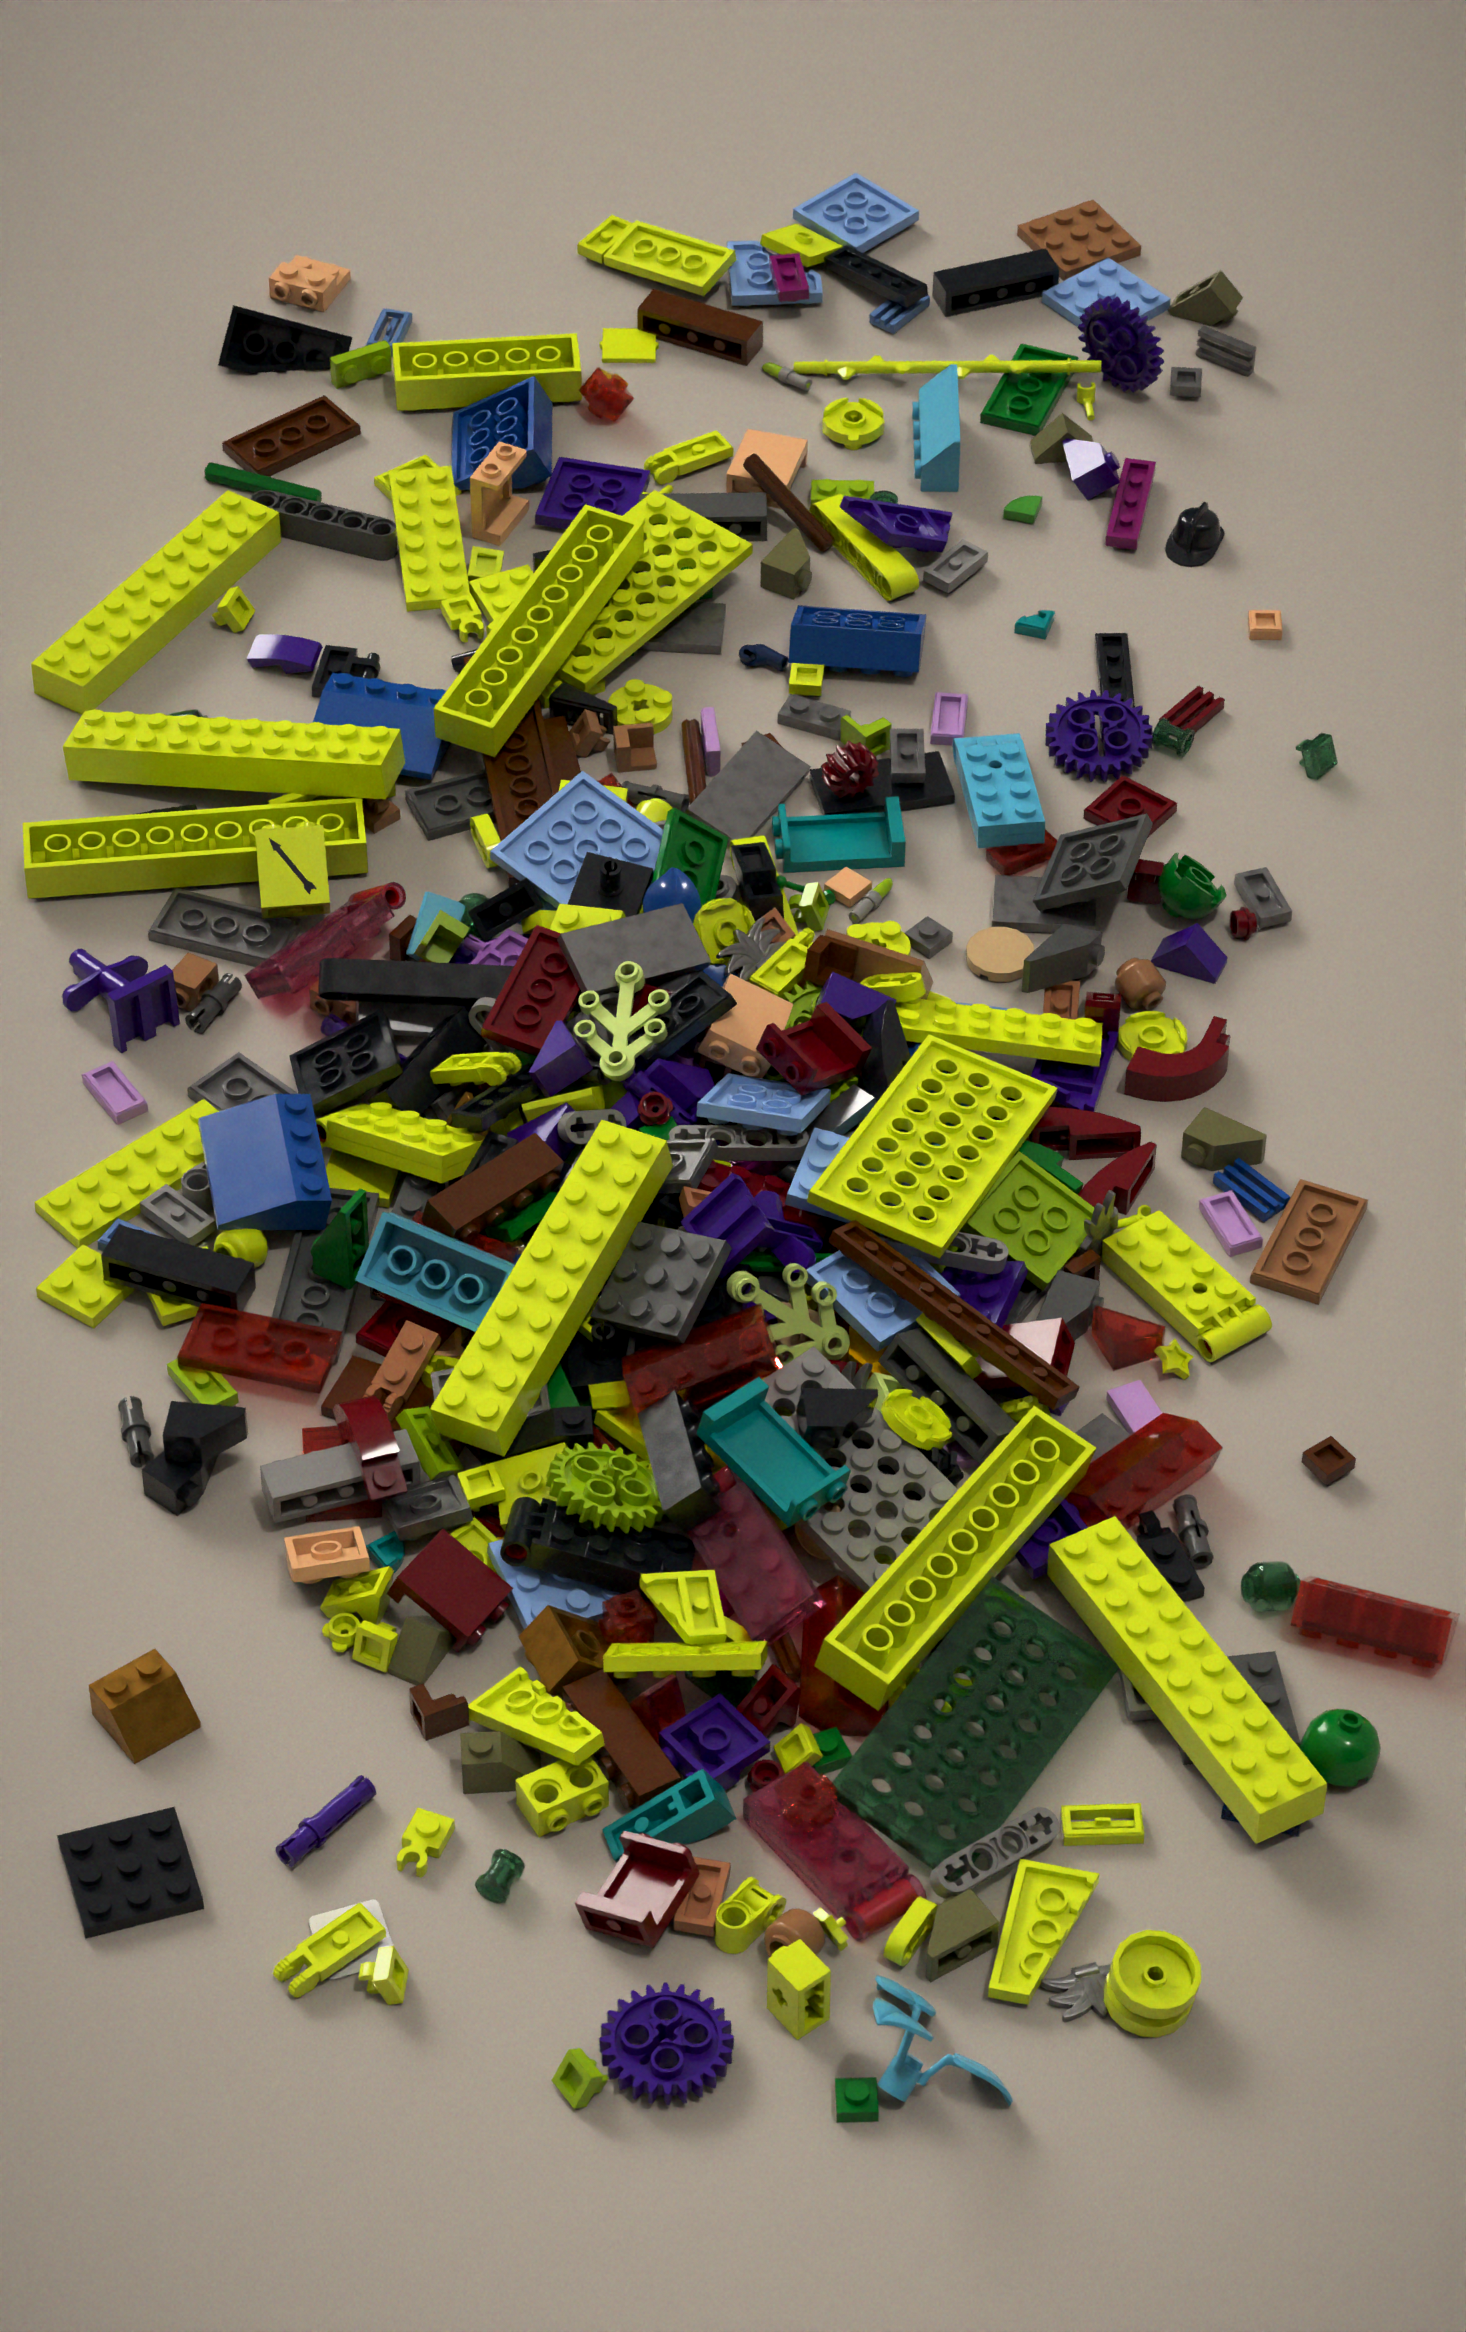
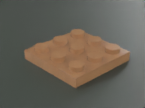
M1094 199L1018 225L1017 235L1033 251L1047 249L1059 267V277L1063 281L1108 257L1116 263H1120L1141 255V245Z

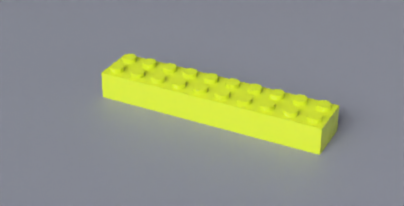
M227 490L31 663L34 693L81 715L84 711L97 708L281 542L279 512Z
M584 505L433 708L436 738L493 757L497 755L644 553L643 522L593 506Z
M94 709L83 712L63 745L69 780L387 799L405 765L400 729L387 728L385 726L360 727L353 724L325 725L320 722L310 724L292 723L288 720L278 722L260 721L254 718L239 720L226 717L204 718L194 715L170 716L162 713L135 714L130 711L120 713L103 712Z
M362 798L23 823V850L28 899L259 881L255 830H260L263 826L270 824L281 825L282 828L296 827L301 822H314L316 825H323L328 876L368 873Z
M601 1119L431 1406L430 1411L438 1434L441 1433L444 1436L501 1456L506 1455L524 1424L529 1410L533 1408L539 1398L540 1391L549 1381L621 1257L638 1222L642 1221L671 1171L673 1163L667 1140Z
M1033 1406L823 1641L814 1666L879 1711L1085 1476L1096 1447Z
M1115 1516L1049 1544L1047 1575L1256 1844L1324 1813L1327 1782Z

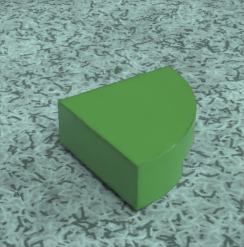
M1023 496L1012 500L1004 508L1003 518L1034 524L1042 506V496Z

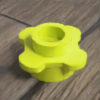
M340 1613L333 1616L329 1623L323 1626L322 1634L331 1640L334 1651L345 1652L347 1648L354 1646L356 1630L360 1622L353 1614Z

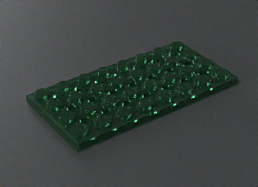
M992 1576L830 1784L826 1794L934 1870L946 1858L1004 1825L1115 1676L1119 1667L1114 1661ZM1003 1622L1007 1624L1012 1633L1002 1634L998 1632L994 1627V1623ZM1033 1644L1038 1646L1044 1656L1035 1657L1027 1651L1026 1645ZM974 1648L986 1649L991 1654L992 1659H980L975 1654ZM1067 1667L1071 1669L1076 1679H1065L1060 1675L1058 1668ZM1014 1670L1019 1672L1024 1682L1016 1683L1011 1681L1006 1671ZM954 1674H965L970 1678L972 1685H960L955 1680ZM1038 1694H1050L1055 1699L1056 1705L1049 1706L1044 1704L1039 1699ZM995 1696L1003 1702L1004 1708L995 1709L991 1707L986 1697ZM941 1699L948 1702L952 1711L942 1712L938 1710L934 1705V1700ZM1018 1720H1030L1036 1726L1037 1731L1028 1732L1019 1725ZM974 1722L979 1724L984 1730V1735L972 1734L967 1729L966 1723ZM918 1725L926 1727L930 1731L932 1738L923 1739L917 1736L913 1727ZM998 1746H1010L1016 1752L1017 1757L1007 1758L1003 1756ZM946 1749L958 1750L962 1753L964 1761L955 1762L951 1760L946 1754ZM902 1752L906 1754L911 1760V1765L905 1766L897 1763L893 1758V1753ZM988 1772L992 1774L997 1784H985L979 1778L978 1773ZM925 1776H937L942 1780L944 1788L936 1789L931 1787L926 1782ZM882 1779L886 1781L891 1791H878L873 1786L872 1780ZM966 1798L971 1800L975 1804L977 1811L967 1812L963 1810L958 1803V1799ZM914 1802L918 1804L923 1810V1815L915 1816L910 1814L905 1808V1803ZM940 1825L949 1826L954 1830L956 1838H944L940 1835L937 1827ZM972 1853L973 1864L980 1857V1853ZM961 1868L950 1876H944V1878L950 1882H955L963 1875Z

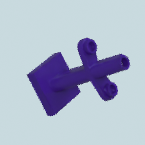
M77 949L70 955L69 963L73 967L74 974L82 979V981L76 985L68 986L63 991L64 1007L70 1011H78L100 994L108 1001L114 1047L119 1052L127 1051L126 1043L138 1036L144 1041L157 1036L156 1027L168 1021L174 1027L180 1024L174 973L166 964L146 974L148 962L140 956L131 955L123 961L106 966L84 949Z
M731 1173L681 1221L687 1232L725 1240L732 1247L718 1276L722 1279L756 1247L769 1248L785 1266L797 1263L805 1269L815 1265V1253L820 1252L823 1247V1238L815 1232L813 1227L784 1219L782 1202L777 1193L762 1191L753 1197L741 1176ZM797 1269L793 1273H800V1271Z

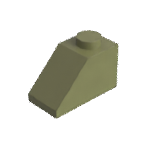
M1220 270L1179 293L1167 311L1172 316L1212 326L1221 320L1225 323L1232 319L1238 312L1236 308L1243 299V296Z
M795 527L761 561L760 584L762 588L794 600L802 590L809 587L812 580L810 555L800 530Z
M1204 1107L1183 1132L1181 1158L1210 1171L1224 1170V1167L1227 1165L1233 1167L1234 1161L1238 1158L1242 1159L1249 1166L1261 1164L1265 1156L1267 1135Z
M501 1731L460 1733L463 1794L516 1791V1779L541 1769V1754Z
M972 1889L958 1896L952 1895L945 1899L941 1905L937 1906L927 1951L926 1978L930 1982L998 1945L999 1921Z

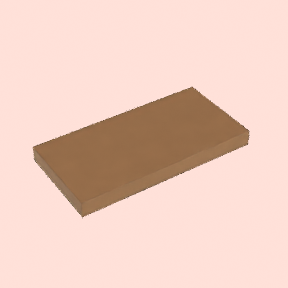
M1300 1179L1251 1273L1250 1283L1319 1305L1367 1210L1368 1200Z

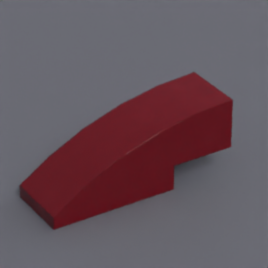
M1049 1107L1029 1134V1139L1031 1142L1043 1145L1054 1151L1067 1150L1069 1160L1118 1158L1140 1146L1141 1126L1098 1112Z
M1148 1142L1116 1158L1098 1171L1084 1185L1078 1196L1095 1208L1097 1203L1103 1204L1108 1190L1116 1193L1114 1207L1118 1209V1213L1127 1215L1155 1169L1157 1144Z

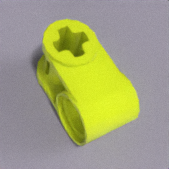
M752 1876L748 1877L716 1910V1946L721 1951L729 1954L745 1951L771 1923L782 1915L786 1906V1898L780 1894L772 1895L759 1886L760 1884L757 1879Z

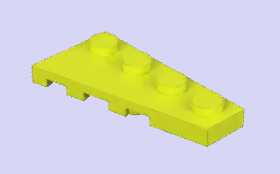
M521 1666L468 1704L469 1720L494 1731H501L515 1740L576 1766L587 1760L593 1753L605 1745L602 1732L578 1712H570L566 1709L565 1702L558 1696H550L546 1691V1687L538 1680L532 1681L529 1679L528 1672Z
M1020 1859L988 1988L989 1998L1029 2005L1041 1984V1980L1044 1979L1099 1883V1873Z

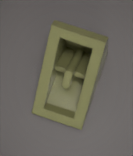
M1062 413L1030 440L1034 463L1067 462L1062 441L1069 438L1093 442L1092 435Z
M428 1615L406 1617L388 1666V1673L416 1686L425 1684L457 1641L456 1637Z

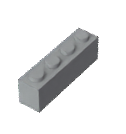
M406 1429L395 1431L394 1435L399 1448L398 1458L406 1486L420 1484V1464ZM350 1442L260 1465L262 1492L274 1523L368 1500L358 1461Z

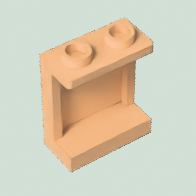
M747 429L726 474V493L766 492L743 467L745 459L753 453L757 454L790 490L799 467L805 468L807 464L808 440ZM766 492L767 506L781 509Z
M498 442L471 475L472 538L501 546L529 511V500L512 495L511 475L526 458L525 449Z
M730 973L722 987L733 996L737 1005L709 1025L707 1033L698 1047V1052L746 1076L763 1079L771 1064L756 1050V1047L768 1024L775 1023L781 1030H785L793 1003Z

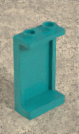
M899 796L885 797V812L787 817L785 803L778 804V816H772L773 837L779 836V839H775V858L782 859L783 873L842 870L845 867L850 869L905 867L906 840Z
M758 1377L705 1410L697 1435L790 1527L801 1519L803 1521L809 1520L828 1501L831 1503L838 1501L848 1489L846 1484L851 1470L844 1465L835 1471L765 1401L769 1386Z

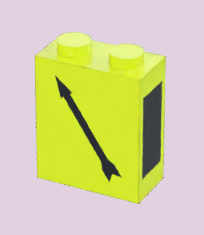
M301 822L296 827L282 828L281 825L270 824L263 826L260 830H255L262 919L330 914L324 826L316 825L314 822Z

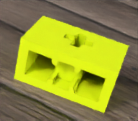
M801 1939L787 1947L778 1948L767 1959V2009L799 2040L830 2019L831 1970Z

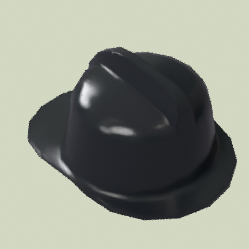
M1203 502L1200 507L1188 508L1180 513L1176 526L1173 528L1165 546L1166 555L1172 562L1181 566L1194 567L1210 561L1215 555L1223 540L1224 531L1220 526L1217 515L1209 510L1207 502Z

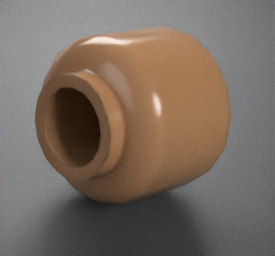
M1132 958L1123 963L1116 971L1115 988L1132 1009L1144 1007L1146 1010H1150L1159 1005L1163 1000L1162 994L1166 989V981L1150 960Z
M800 1908L786 1911L768 1926L764 1934V1943L768 1956L771 1957L778 1948L787 1947L798 1939H801L817 1955L825 1944V1934L822 1925L808 1911Z

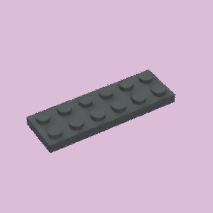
M330 1188L332 1203L325 1230L357 1191ZM366 1192L370 1241L380 1202L379 1193ZM325 1230L295 1231L264 1342L265 1354L299 1358L313 1356L321 1360L338 1362L359 1282L349 1290L313 1273L311 1248L314 1241Z

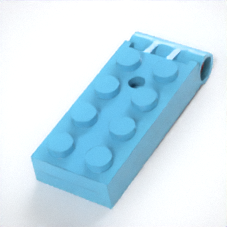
M1020 733L953 738L954 763L957 767L977 848L1044 843L1045 819Z

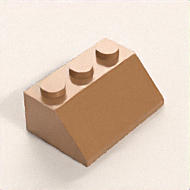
M827 929L826 937L858 947L853 981L860 983L863 979L877 974L918 972L922 975L926 990L925 994L920 998L927 1000L933 979L925 961Z

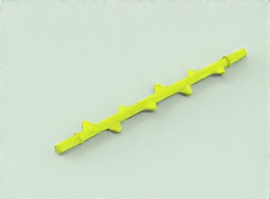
M874 355L869 361H828V359L824 361L794 362V371L797 374H824L825 376H828V374H839L843 380H848L854 374L940 373L949 365L957 364L958 379H964L970 373H1068V375H1071V373H1101L1102 362L1101 360H1071V358H1068V360L1000 361L995 355H989L983 361H884L880 355Z

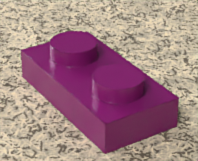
M800 254L769 256V267L779 302L809 299V286Z

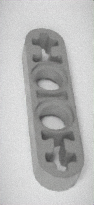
M679 1125L671 1129L668 1140H724L729 1145L718 1146V1151L713 1158L720 1161H796L802 1159L809 1136L805 1130L797 1135L788 1136L777 1133V1129L766 1127L760 1130H750L742 1127V1125ZM759 1140L765 1145L753 1146L747 1141Z
M867 1228L909 1259L913 1255L924 1258L929 1263L985 1274L1000 1273L1006 1266L1008 1248L997 1239L959 1232L949 1246L959 1247L963 1252L957 1253L946 1249L939 1259L888 1236L879 1235L878 1232Z
M1034 1808L946 1858L931 1872L930 1885L933 1891L943 1899H947L952 1895L958 1896L1019 1862L1020 1859H1024L1043 1848L1058 1834L1059 1822L1056 1816L1046 1808ZM1041 1823L1043 1825L1044 1831L1040 1830L1028 1837L1026 1831L1034 1824L1038 1825ZM1002 1836H1010L1016 1841L1018 1845L1017 1853H1009L1003 1848L1001 1844ZM976 1852L984 1855L988 1861V1870H980L974 1866L971 1857L972 1853ZM961 1868L963 1875L955 1882L947 1883L944 1876H950Z

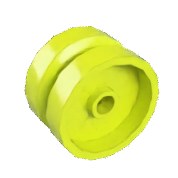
M1145 1930L1127 1937L1119 1944L1113 1956L1104 1984V2004L1111 2018L1124 2030L1141 2037L1158 2038L1174 2033L1186 2023L1201 1983V1964L1195 1951L1183 1939L1166 1931Z

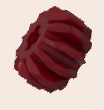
M848 740L843 748L836 745V751L833 754H826L827 762L821 765L823 772L821 777L824 779L823 782L828 789H831L839 798L846 796L852 799L857 792L864 795V789L867 786H874L873 778L879 775L877 770L879 763L876 761L875 755L861 742L854 744Z

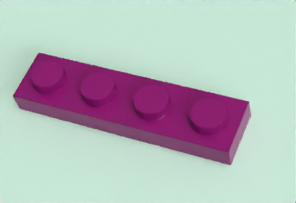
M1125 458L1106 533L1105 546L1137 550L1155 475L1156 462Z

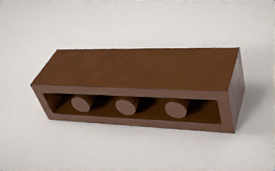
M653 289L637 308V329L654 334L656 339L745 366L751 362L763 347V321L657 289Z
M534 1133L428 1199L421 1222L430 1229L469 1244L485 1228L489 1226L491 1228L496 1227L505 1219L506 1215L515 1209L518 1211L523 1210L537 1195L542 1192L547 1194L554 1190L560 1182L559 1176L564 1161Z
M604 1669L562 1687V1696L566 1709L570 1712H578L602 1732L605 1745L593 1753V1755L597 1759L598 1767L608 1781L611 1780L616 1786L618 1797L626 1809L631 1808L633 1811L681 1782V1776L609 1675L604 1672Z

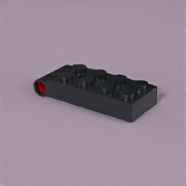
M520 1497L512 1504L500 1550L503 1561L511 1566H526L651 1601L640 1588L641 1574L691 1571L697 1541L688 1539L680 1534H670L652 1529L645 1525L642 1532L635 1530L632 1526H630L628 1533L623 1532L617 1526H615L613 1532H610L604 1524H601L596 1529L593 1526V1521L589 1519L582 1523L579 1522L580 1515L578 1513L566 1514L568 1506H557L556 1501L545 1498L542 1499L540 1505L533 1498Z

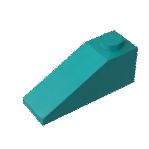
M702 1768L602 1830L613 1859L618 1862L624 1852L619 1839L623 1831L635 1834L644 1833L657 1840L668 1843L677 1842L684 1845L706 1838L736 1820V1816L725 1789Z

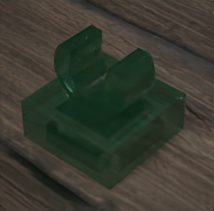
M1320 733L1313 740L1305 739L1296 746V750L1302 752L1303 758L1299 761V764L1305 767L1308 778L1318 780L1338 764L1332 735Z

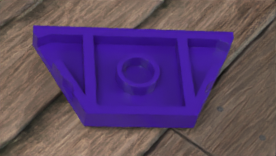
M844 496L840 504V508L893 548L909 547L924 553L930 551L943 553L948 540L949 523L953 515L951 512Z
M1108 1031L1107 1039H1102L1099 1067L1037 1059L1031 1077L1058 1088L1054 1101L1068 1108L1096 1112L1117 1046L1119 1032Z

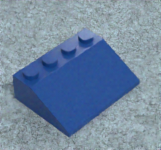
M535 376L453 412L451 466L454 486L458 487V490H470L471 475L498 442L511 444L526 450V458L511 475L512 488H526L532 484L542 483L552 476V401Z
M798 605L791 623L788 663L820 664L828 666V670L835 672L848 671V668H861V672L865 674H879L880 670L893 671V674L896 676H912L913 672L919 673L927 614Z
M332 673L322 691L313 722H320L325 725L353 724L360 727L385 726L387 728L400 729L405 757V765L400 775L432 780L451 743L435 736L433 708L445 694L446 690H433L416 687L412 684L385 682L378 678L367 679L355 677L348 673Z
M273 1094L199 1118V1132L218 1230L247 1228L257 1230H325L332 1198L311 1094Z

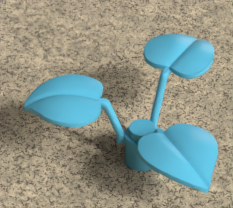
M876 1976L877 1990H886L907 2002L912 2012L911 2017H909L891 2003L877 1997L873 2002V2011L878 2026L891 2025L906 2030L897 2055L893 2057L877 2083L879 2087L897 2099L906 2102L917 2082L925 2086L930 2077L943 2067L952 2065L965 2069L996 2086L1010 2107L1013 2099L998 2076L984 2065L958 2053L954 2055L947 2054L923 2073L920 2069L924 2063L908 2053L915 2034L932 2042L933 2035L918 2023L921 2010L932 2017L936 2014V2010L914 1991L904 1988L889 1978Z

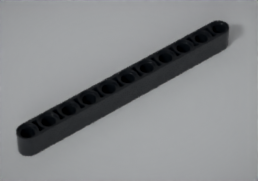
M326 958L320 960L318 996L322 999L336 1001L473 1007L474 1003L482 997L497 999L514 966ZM681 974L646 984L664 990L676 991L695 975ZM578 1000L572 1011H581ZM589 1001L585 1005H590L593 1001Z

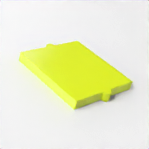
M603 328V341L599 343V347L602 349V363H656V349H659L656 335L638 330L637 328Z

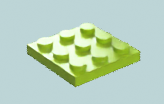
M1018 1151L964 1224L962 1230L968 1234L993 1238L1003 1242L1008 1248L1007 1261H1024L1028 1271L1026 1279L1044 1291L1055 1278L1057 1271H1061L1080 1249V1245L1087 1236L1084 1230V1220L1088 1219L1091 1221L1094 1207Z

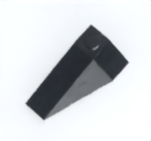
M233 305L218 365L245 373L329 369L330 357L349 352L353 337Z

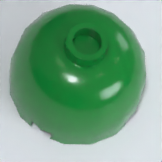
M1175 853L1164 866L1157 882L1160 897L1164 901L1162 904L1163 908L1176 918L1182 916L1187 919H1201L1210 915L1226 898L1227 894L1222 884L1218 889L1211 882L1215 876L1201 863L1187 855L1178 859L1179 853Z
M1345 1709L1326 1710L1311 1720L1299 1746L1300 1750L1326 1782L1347 1787L1356 1786L1360 1779L1367 1777L1366 1781L1372 1778L1381 1750L1379 1736L1372 1723L1359 1713Z

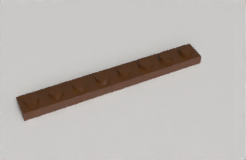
M853 1220L833 1230L829 1243L840 1250L845 1257L852 1259L868 1271L873 1278L880 1280L896 1292L900 1298L911 1303L923 1312L928 1319L935 1321L951 1333L956 1340L963 1342L979 1354L984 1361L994 1365L1006 1374L1012 1382L1022 1386L1034 1395L1039 1402L1055 1410L1075 1399L1080 1386L858 1221Z

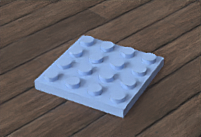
M581 771L490 851V859L519 881L527 877L535 893L558 909L559 903L568 904L587 852L653 868L654 874L664 830L587 773Z

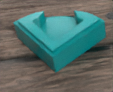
M1040 610L1037 615L1029 617L1024 615L1015 623L1014 633L1046 640L1054 622L1055 611Z
M395 1531L366 1545L369 1558L378 1568L390 1566L395 1573L402 1565L405 1556L404 1540L399 1541Z

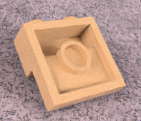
M296 255L290 263L281 262L269 277L270 298L325 312L350 281V269Z
M360 1526L284 1537L287 1566L291 1581L294 1583L314 1584L322 1581L323 1578L335 1576L353 1578L359 1576L361 1572L371 1571L369 1556Z

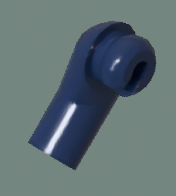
M764 644L744 645L739 650L741 663L749 667L769 665L779 671H783L789 662L787 656Z

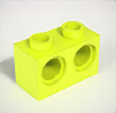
M591 1756L578 1766L561 1759L515 1780L516 1804L538 1837L550 1832L560 1831L568 1824L586 1816L596 1815L604 1808L609 1807V1782Z

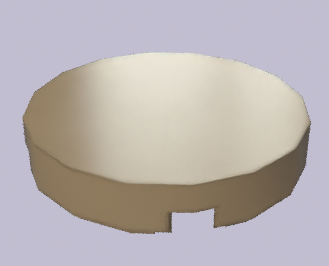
M989 927L978 931L969 939L966 946L967 965L979 977L980 973L988 976L989 981L1011 982L1023 977L1024 959L1034 951V945L1027 935L1017 929Z

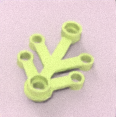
M632 961L621 963L615 972V979L620 989L616 1018L602 1006L599 995L595 991H585L578 999L581 1011L586 1015H591L613 1035L611 1047L598 1036L595 1024L591 1020H581L574 1027L577 1040L581 1044H587L601 1057L599 1061L600 1069L606 1077L613 1081H623L629 1078L635 1068V1058L653 1044L660 1043L667 1037L664 1021L654 1018L658 1014L667 1012L671 1007L669 994L665 990L657 989L652 991L648 996L649 1003L631 1016L634 993L641 990L645 984V977L641 966ZM658 1000H664L660 1004H655V1002ZM589 1001H595L591 1005H585ZM644 1026L645 1034L628 1045L629 1036ZM654 1029H661L657 1033H651ZM585 1030H591L587 1034H581Z
M797 1263L788 1264L782 1273L783 1280L788 1284L792 1308L761 1290L758 1279L749 1272L737 1271L729 1277L727 1291L732 1298L740 1303L752 1301L784 1321L762 1328L756 1326L747 1328L743 1333L742 1340L749 1349L760 1351L765 1348L767 1342L803 1333L813 1340L791 1347L784 1344L776 1346L771 1354L775 1365L781 1368L813 1346L829 1360H839L847 1353L850 1346V1338L843 1327L836 1325L833 1302L836 1300L837 1292L831 1284L824 1281L818 1282L811 1291L813 1300L818 1303L820 1327L812 1322L809 1317L804 1289L808 1273L801 1265ZM799 1269V1278L791 1281V1273ZM746 1283H750V1291L747 1294L742 1295V1286ZM828 1288V1296L825 1299H820V1291ZM759 1333V1341L756 1344H751L750 1339L752 1335ZM832 1338H837L836 1346L833 1349H829V1341ZM788 1351V1359L780 1363L779 1357L781 1353Z

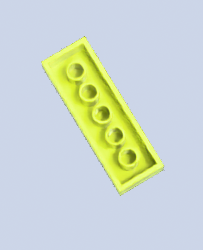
M577 333L392 343L397 411L466 407L535 376L552 402L582 401V372Z

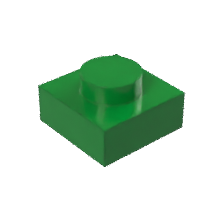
M837 1727L813 1734L823 1755L819 1761L810 1767L815 1777L852 1765V1754Z
M877 2077L835 2078L837 2123L878 2122Z

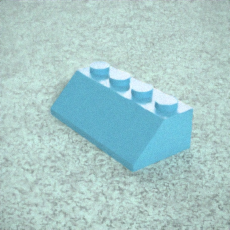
M951 364L919 389L918 402H912V420H918L913 421L914 459H920L914 461V479H920L921 492L959 491L961 441L957 364Z
M382 1212L355 1281L476 1332L515 1264L395 1213Z

